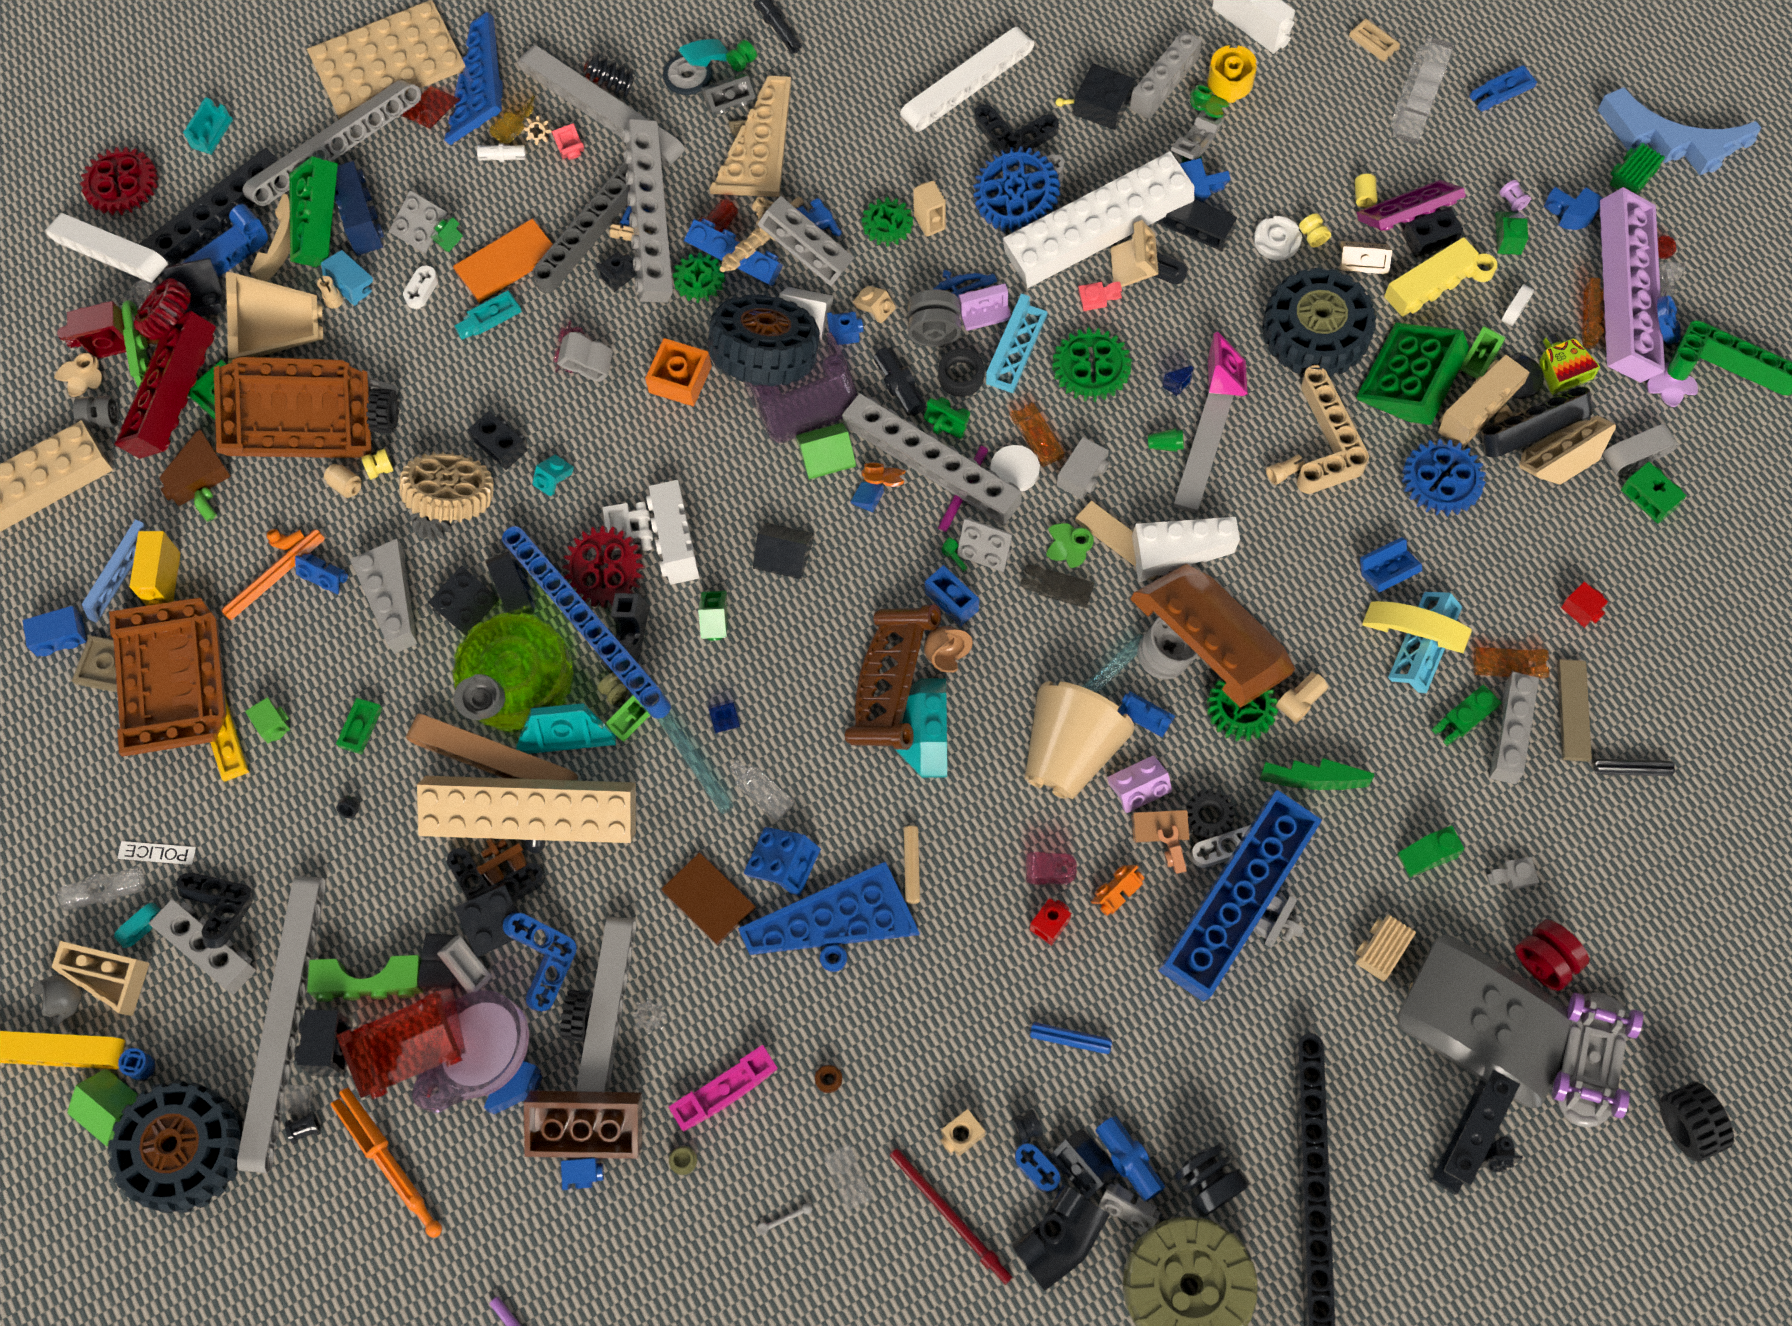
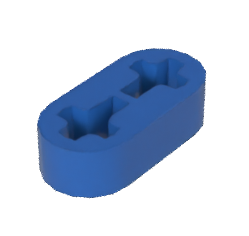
M1021 1145L1015 1154V1163L1018 1168L1040 1191L1049 1193L1056 1190L1060 1182V1173L1055 1166L1034 1145ZM1025 1151L1028 1154L1032 1151L1034 1153L1032 1159L1037 1166L1034 1168L1030 1162L1023 1164L1021 1162L1023 1158L1021 1152ZM1039 1169L1047 1175L1050 1172L1054 1175L1052 1178L1053 1185L1049 1183L1041 1184L1043 1177L1038 1172Z

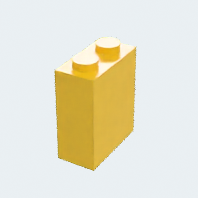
M138 531L129 587L146 606L174 601L181 552L164 531Z

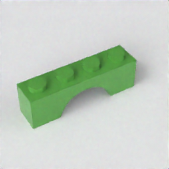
M419 955L391 956L389 962L380 973L366 979L350 977L344 965L337 959L309 960L307 992L319 1002H331L333 998L343 997L344 1000L356 1001L360 1000V996H371L370 998L379 1000L386 999L387 995L413 998L415 994H423V991L418 987L422 958Z

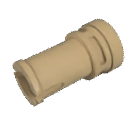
M322 276L325 283L319 278L317 285L322 292L325 305L331 309L340 307L343 303L342 294L334 286L331 277Z
M1297 454L1282 463L1278 462L1267 467L1266 474L1273 485H1277L1286 480L1287 476L1301 470L1305 462L1298 463V461L1302 457Z

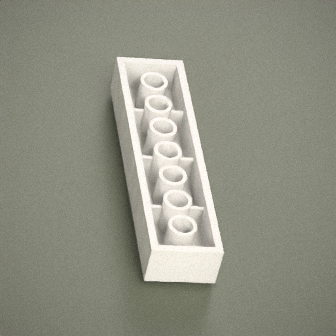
M1170 151L1004 237L1005 254L1026 287L1029 288L1133 234V223L1143 220L1148 226L1166 217V213L1193 202L1194 185Z

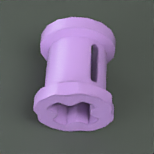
M1517 180L1507 183L1499 192L1500 196L1505 197L1511 204L1513 212L1522 210L1531 201V197L1525 195L1520 189V184Z

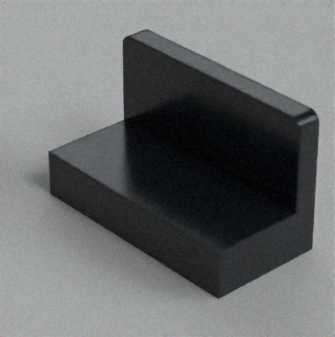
M1080 1129L1068 1137L1050 1155L1087 1200L1118 1174L1113 1163L1084 1129Z

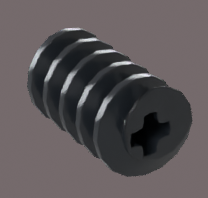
M595 52L587 64L583 78L587 73L590 74L591 82L598 77L599 86L606 81L607 90L614 85L615 93L617 94L623 89V97L626 98L635 77L633 76V69L629 68L625 72V65L623 64L616 69L617 63L615 60L608 64L607 56L599 60L600 55L598 52Z

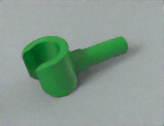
M949 537L943 543L942 553L947 557H951L964 572L968 568L955 552L959 545L954 539Z

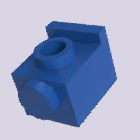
M856 311L832 315V312L827 313L831 346L860 342L859 333L863 332L862 318L856 317Z
M599 1158L561 1161L562 1190L571 1189V1184L575 1183V1189L593 1187L592 1182L604 1181V1165L599 1163Z

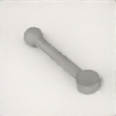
M805 1203L801 1209L768 1224L760 1223L757 1226V1232L760 1235H766L769 1229L803 1213L810 1214L813 1207L810 1203Z

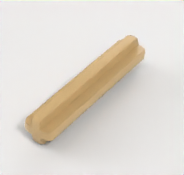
M906 826L904 827L905 900L908 904H917L920 902L918 827Z

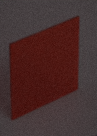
M430 86L421 95L420 101L402 113L401 116L431 129L460 98Z

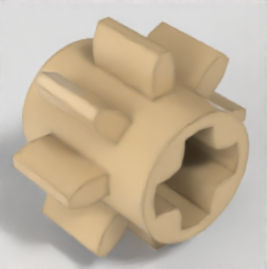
M537 115L536 121L529 117L527 121L530 125L523 128L529 134L526 140L532 138L535 140L536 145L539 144L541 138L547 142L549 139L546 134L553 131L548 129L547 126L550 120L548 119L544 122L541 120L540 115ZM537 124H539L540 129H543V132L537 135V131L533 130Z

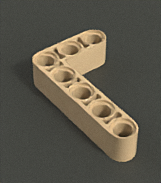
M1312 365L1306 369L1301 389L1334 454L1308 462L1302 466L1297 479V487L1300 491L1307 494L1361 476L1369 460V454L1324 368L1322 370L1310 369L1313 367L1319 368L1320 366ZM1352 460L1358 461L1360 464H1355ZM1328 468H1333L1337 472H1332ZM1305 476H1311L1315 480H1309Z

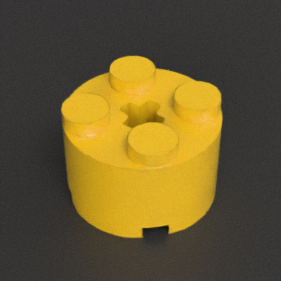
M1230 45L1219 48L1213 54L1210 63L1208 87L1216 96L1225 99L1228 103H1233L1237 99L1248 95L1253 88L1257 70L1255 55L1243 46L1230 48Z

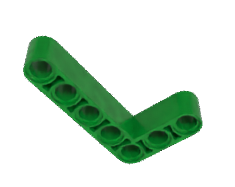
M1695 320L1689 324L1667 367V372L1672 378L1683 381L1689 377L1699 358L1781 395L1789 396L1792 394L1791 361L1702 321Z

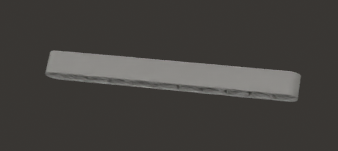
M295 876L292 882L237 1158L239 1171L269 1173L272 1168L299 1022L308 984L309 960L313 958L324 901L326 883L322 877Z

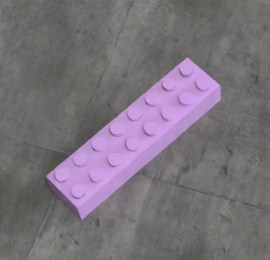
M1623 187L1600 200L1606 361L1608 367L1641 383L1665 372L1663 336L1657 314V301L1661 297L1656 205Z

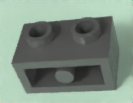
M744 73L701 88L708 111L715 112L716 115L728 111V107L734 105L737 107L750 103L749 100L755 98L749 76Z

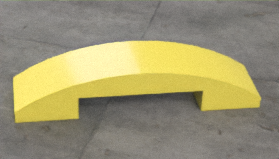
M1371 602L1363 621V626L1384 632H1388L1389 628L1438 641V647L1463 654L1472 632L1471 628L1439 613L1394 602Z

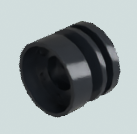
M1223 1143L1198 1152L1188 1159L1173 1176L1177 1182L1187 1177L1191 1179L1181 1188L1183 1192H1188L1195 1188L1198 1189L1199 1193L1193 1198L1191 1203L1201 1218L1214 1212L1251 1185L1240 1168L1227 1173L1225 1167L1233 1160V1157L1228 1155L1219 1161L1217 1157L1226 1150Z

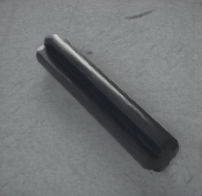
M1596 759L1593 763L1594 773L1603 775L1672 776L1675 773L1674 762L1665 760Z

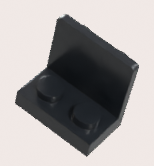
M211 258L164 268L163 272L166 280L171 278L178 282L180 281L190 290V302L183 314L192 311L203 317L224 312L226 299Z

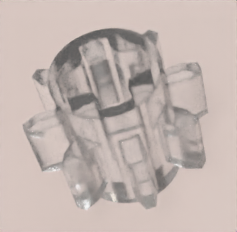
M648 997L647 1003L641 1004L637 1002L638 1011L631 1013L634 1019H639L635 1025L636 1028L639 1030L644 1026L648 1034H651L653 1028L662 1029L661 1019L667 1018L666 1013L659 1012L663 1004L658 1002L654 1005L650 997ZM649 1011H652L654 1015L647 1021L644 1016H647Z

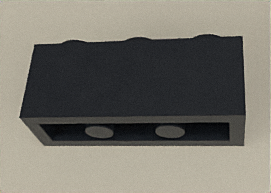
M1194 199L1193 202L1166 213V217L1160 219L1158 224L1223 252L1235 230L1237 217L1227 211L1214 208L1206 202Z

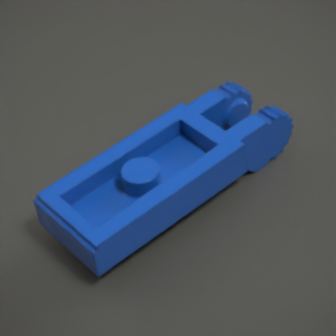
M1523 65L1474 89L1469 97L1472 101H1477L1486 94L1489 95V97L1477 105V108L1483 112L1490 109L1494 104L1497 105L1534 88L1537 81Z

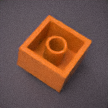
M663 338L645 377L649 393L694 407L712 367L708 351Z

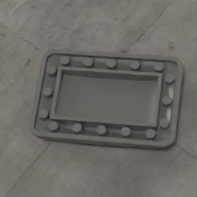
M1442 935L1433 942L1397 1016L1398 1025L1405 1033L1487 1083L1493 1070L1518 1082L1520 1086L1513 1100L1526 1108H1537L1545 1101L1563 1062L1569 1030L1572 1025V1021L1567 1019V1006L1509 968L1451 935Z

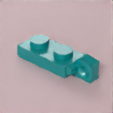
M507 290L467 312L468 315L463 318L464 321L454 326L457 334L463 340L472 335H479V333L481 334L521 313V307L510 291Z

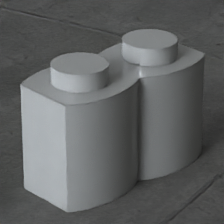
M569 332L562 338L557 364L569 371L580 373L588 379L601 382L608 376L613 350L603 342H592L580 332Z

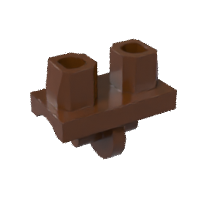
M488 838L486 842L489 847L481 851L484 859L492 854L495 855V858L479 866L477 870L480 875L484 874L486 879L494 885L505 877L498 866L502 862L507 860L513 871L526 866L524 855L521 852L523 848L518 843L500 854L499 850L507 846L506 841L502 839L494 844L493 840Z

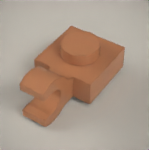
M1171 824L1172 834L1170 836H1164L1161 827L1157 828V835L1162 842L1167 844L1168 851L1164 852L1167 867H1172L1176 874L1186 872L1181 846L1178 841L1179 832L1177 827Z

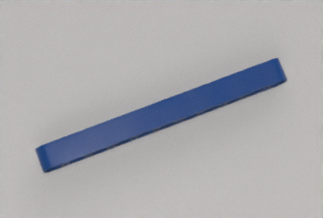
M517 526L506 529L502 535V541L645 710L653 718L665 717L670 712L671 703L659 687L525 532Z

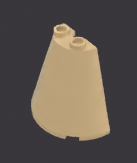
M226 272L228 364L238 357H261L323 340V326H318V319H322V305H317V295Z
M1051 681L1044 682L1037 692L1025 779L1031 785L1042 788L1043 785L1053 788L1052 793L1060 798L1066 799L1068 797L1074 799L1133 734L1135 730L1133 721L1128 714L1122 716L1117 712L1119 706L1096 692L1067 682L1060 681L1058 686L1053 685Z

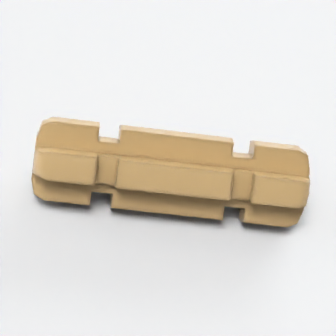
M619 224L611 225L610 236L612 238L620 239V237H623V240L631 241L634 234L633 228L625 225L621 227Z

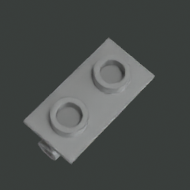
M1110 1183L1099 1203L1100 1207L1104 1208L1110 1215L1121 1218L1134 1229L1144 1233L1155 1225L1161 1213L1156 1210L1157 1206L1147 1201L1144 1202L1140 1197L1134 1205L1130 1202L1134 1193L1119 1184L1115 1186Z

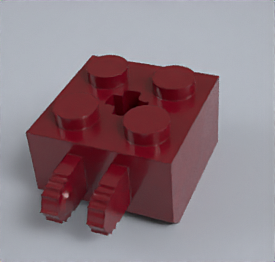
M113 301L81 307L67 312V325L60 327L56 333L59 339L65 340L69 348L82 346L97 359L126 352L122 310Z

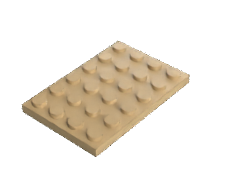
M433 0L426 1L307 48L339 119L396 81L404 80L418 86L420 89L460 73L466 67Z

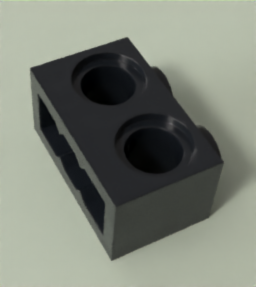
M1451 207L1442 210L1436 209L1433 213L1422 217L1417 216L1414 220L1407 222L1403 237L1416 258L1452 245L1460 239L1463 227Z
M488 411L468 429L472 441L502 468L507 470L527 452L524 444L525 438L518 430L512 431L503 417L500 415L495 416ZM512 444L510 447L504 448L506 445Z

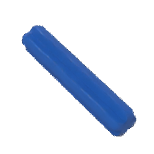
M1034 1022L1031 1027L1030 1037L1103 1054H1109L1111 1051L1112 1039L1037 1022Z

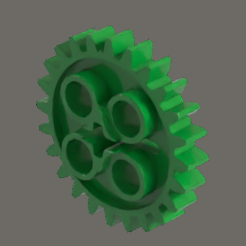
M1087 328L1086 334H1083L1078 329L1076 337L1069 333L1068 341L1062 339L1061 346H1056V354H1053L1054 363L1052 371H1055L1054 379L1059 380V387L1066 386V394L1074 391L1075 399L1080 394L1083 395L1085 402L1088 396H1092L1094 402L1097 401V396H1101L1103 400H1106L1107 393L1114 397L1116 389L1123 390V383L1128 382V375L1131 373L1132 358H1128L1130 351L1124 350L1125 343L1117 344V335L1109 338L1110 331L1101 335L1100 328L1095 333H1092L1091 329ZM1088 347H1092L1095 383L1091 381V363L1089 361L1090 353ZM1099 352H1105L1107 354L1101 355L1099 354ZM1107 373L1109 374V376H1103L1101 374ZM1079 374H1080V375H1084L1085 377H1082V378H1081V377H1078V376H1076V375H1079Z

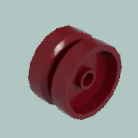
M1545 919L1532 930V936L1524 937L1515 946V953L1523 967L1541 984L1556 991L1564 989L1572 981V974L1580 973L1589 964L1590 958L1581 942L1569 930L1553 920Z

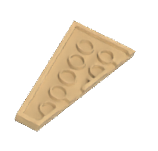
M767 77L757 96L754 108L748 113L745 125H742L728 152L724 165H721L718 171L717 179L709 188L710 194L780 197L792 83L791 77Z

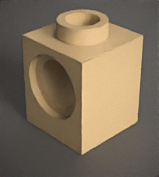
M967 1109L941 1129L943 1138L940 1141L950 1154L955 1152L959 1157L985 1136V1130ZM958 1128H963L968 1131L969 1137L965 1141H957L953 1137V1132Z

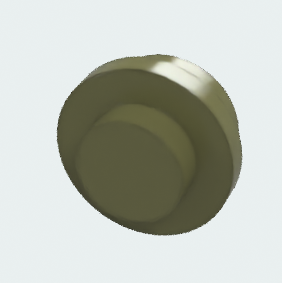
M687 1146L677 1147L669 1156L670 1168L678 1175L690 1174L697 1165L696 1153Z

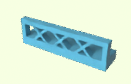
M1021 293L986 374L987 385L1014 393L1048 313V311L1030 306V296ZM1028 313L1040 317L1037 323L1028 325L1025 318ZM1027 332L1030 341L1020 345L1017 336ZM1019 352L1022 360L1011 365L1008 359L1009 355ZM1011 372L1013 376L1012 383L1000 381V375Z
M1424 592L1418 606L1419 608L1427 610L1430 601H1438L1437 605L1430 611L1457 621L1462 606L1451 593ZM1407 633L1388 678L1392 682L1410 683L1418 693H1427L1445 648L1438 647V641ZM1420 642L1419 648L1409 654L1410 648ZM1411 663L1408 674H1400L1401 669Z

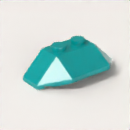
M920 678L910 688L902 722L910 724L913 729L912 746L908 750L895 749V751L921 778L947 777L946 678Z

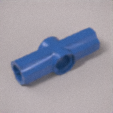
M1116 1116L1107 1119L1096 1128L1095 1132L1111 1153L1114 1167L1121 1176L1129 1179L1144 1202L1151 1200L1165 1189V1185L1149 1164V1157L1144 1147L1138 1141H1133Z

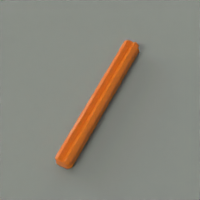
M317 529L311 531L221 609L222 613L229 620H233L295 566L296 555L302 557L303 554L308 555L324 541V536Z

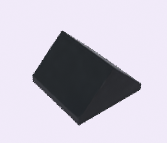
M766 523L757 534L753 569L802 580L815 533Z

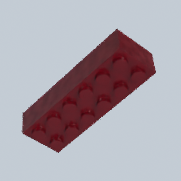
M190 311L183 314L173 329H170L166 335L159 339L114 443L115 446L139 459L167 450L171 439H169L170 435L179 424L180 419L178 416L180 411L188 402L189 398L187 395L189 390L197 381V371L206 360L205 352L214 341L215 325Z

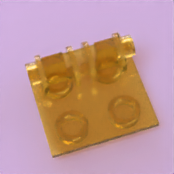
M533 95L515 114L506 112L490 127V135L500 141V143L510 144L515 135L519 136L524 129L525 124L522 122L533 111L534 106L531 104L535 96Z

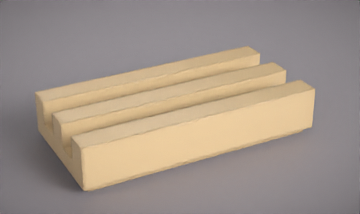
M1366 18L1350 32V38L1383 62L1387 60L1388 56L1391 57L1394 51H1397L1400 47L1399 42Z

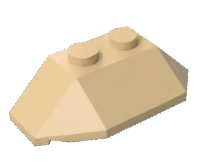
M1598 415L1591 417L1590 420L1578 421L1546 436L1525 449L1519 466L1538 478L1561 485L1600 460L1616 426L1614 423Z

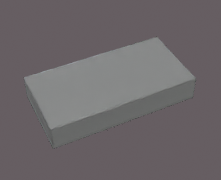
M461 935L455 936L437 953L469 995H474L492 978V975L478 957L476 958L475 953Z

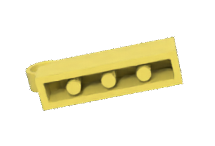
M1463 237L1389 283L1384 297L1404 317L1410 312L1412 314L1417 312L1427 301L1430 300L1432 302L1436 300L1446 289L1452 290L1465 277H1473L1479 282L1491 280L1497 269V261L1489 254L1478 255L1477 250ZM1477 265H1485L1490 270L1483 271Z

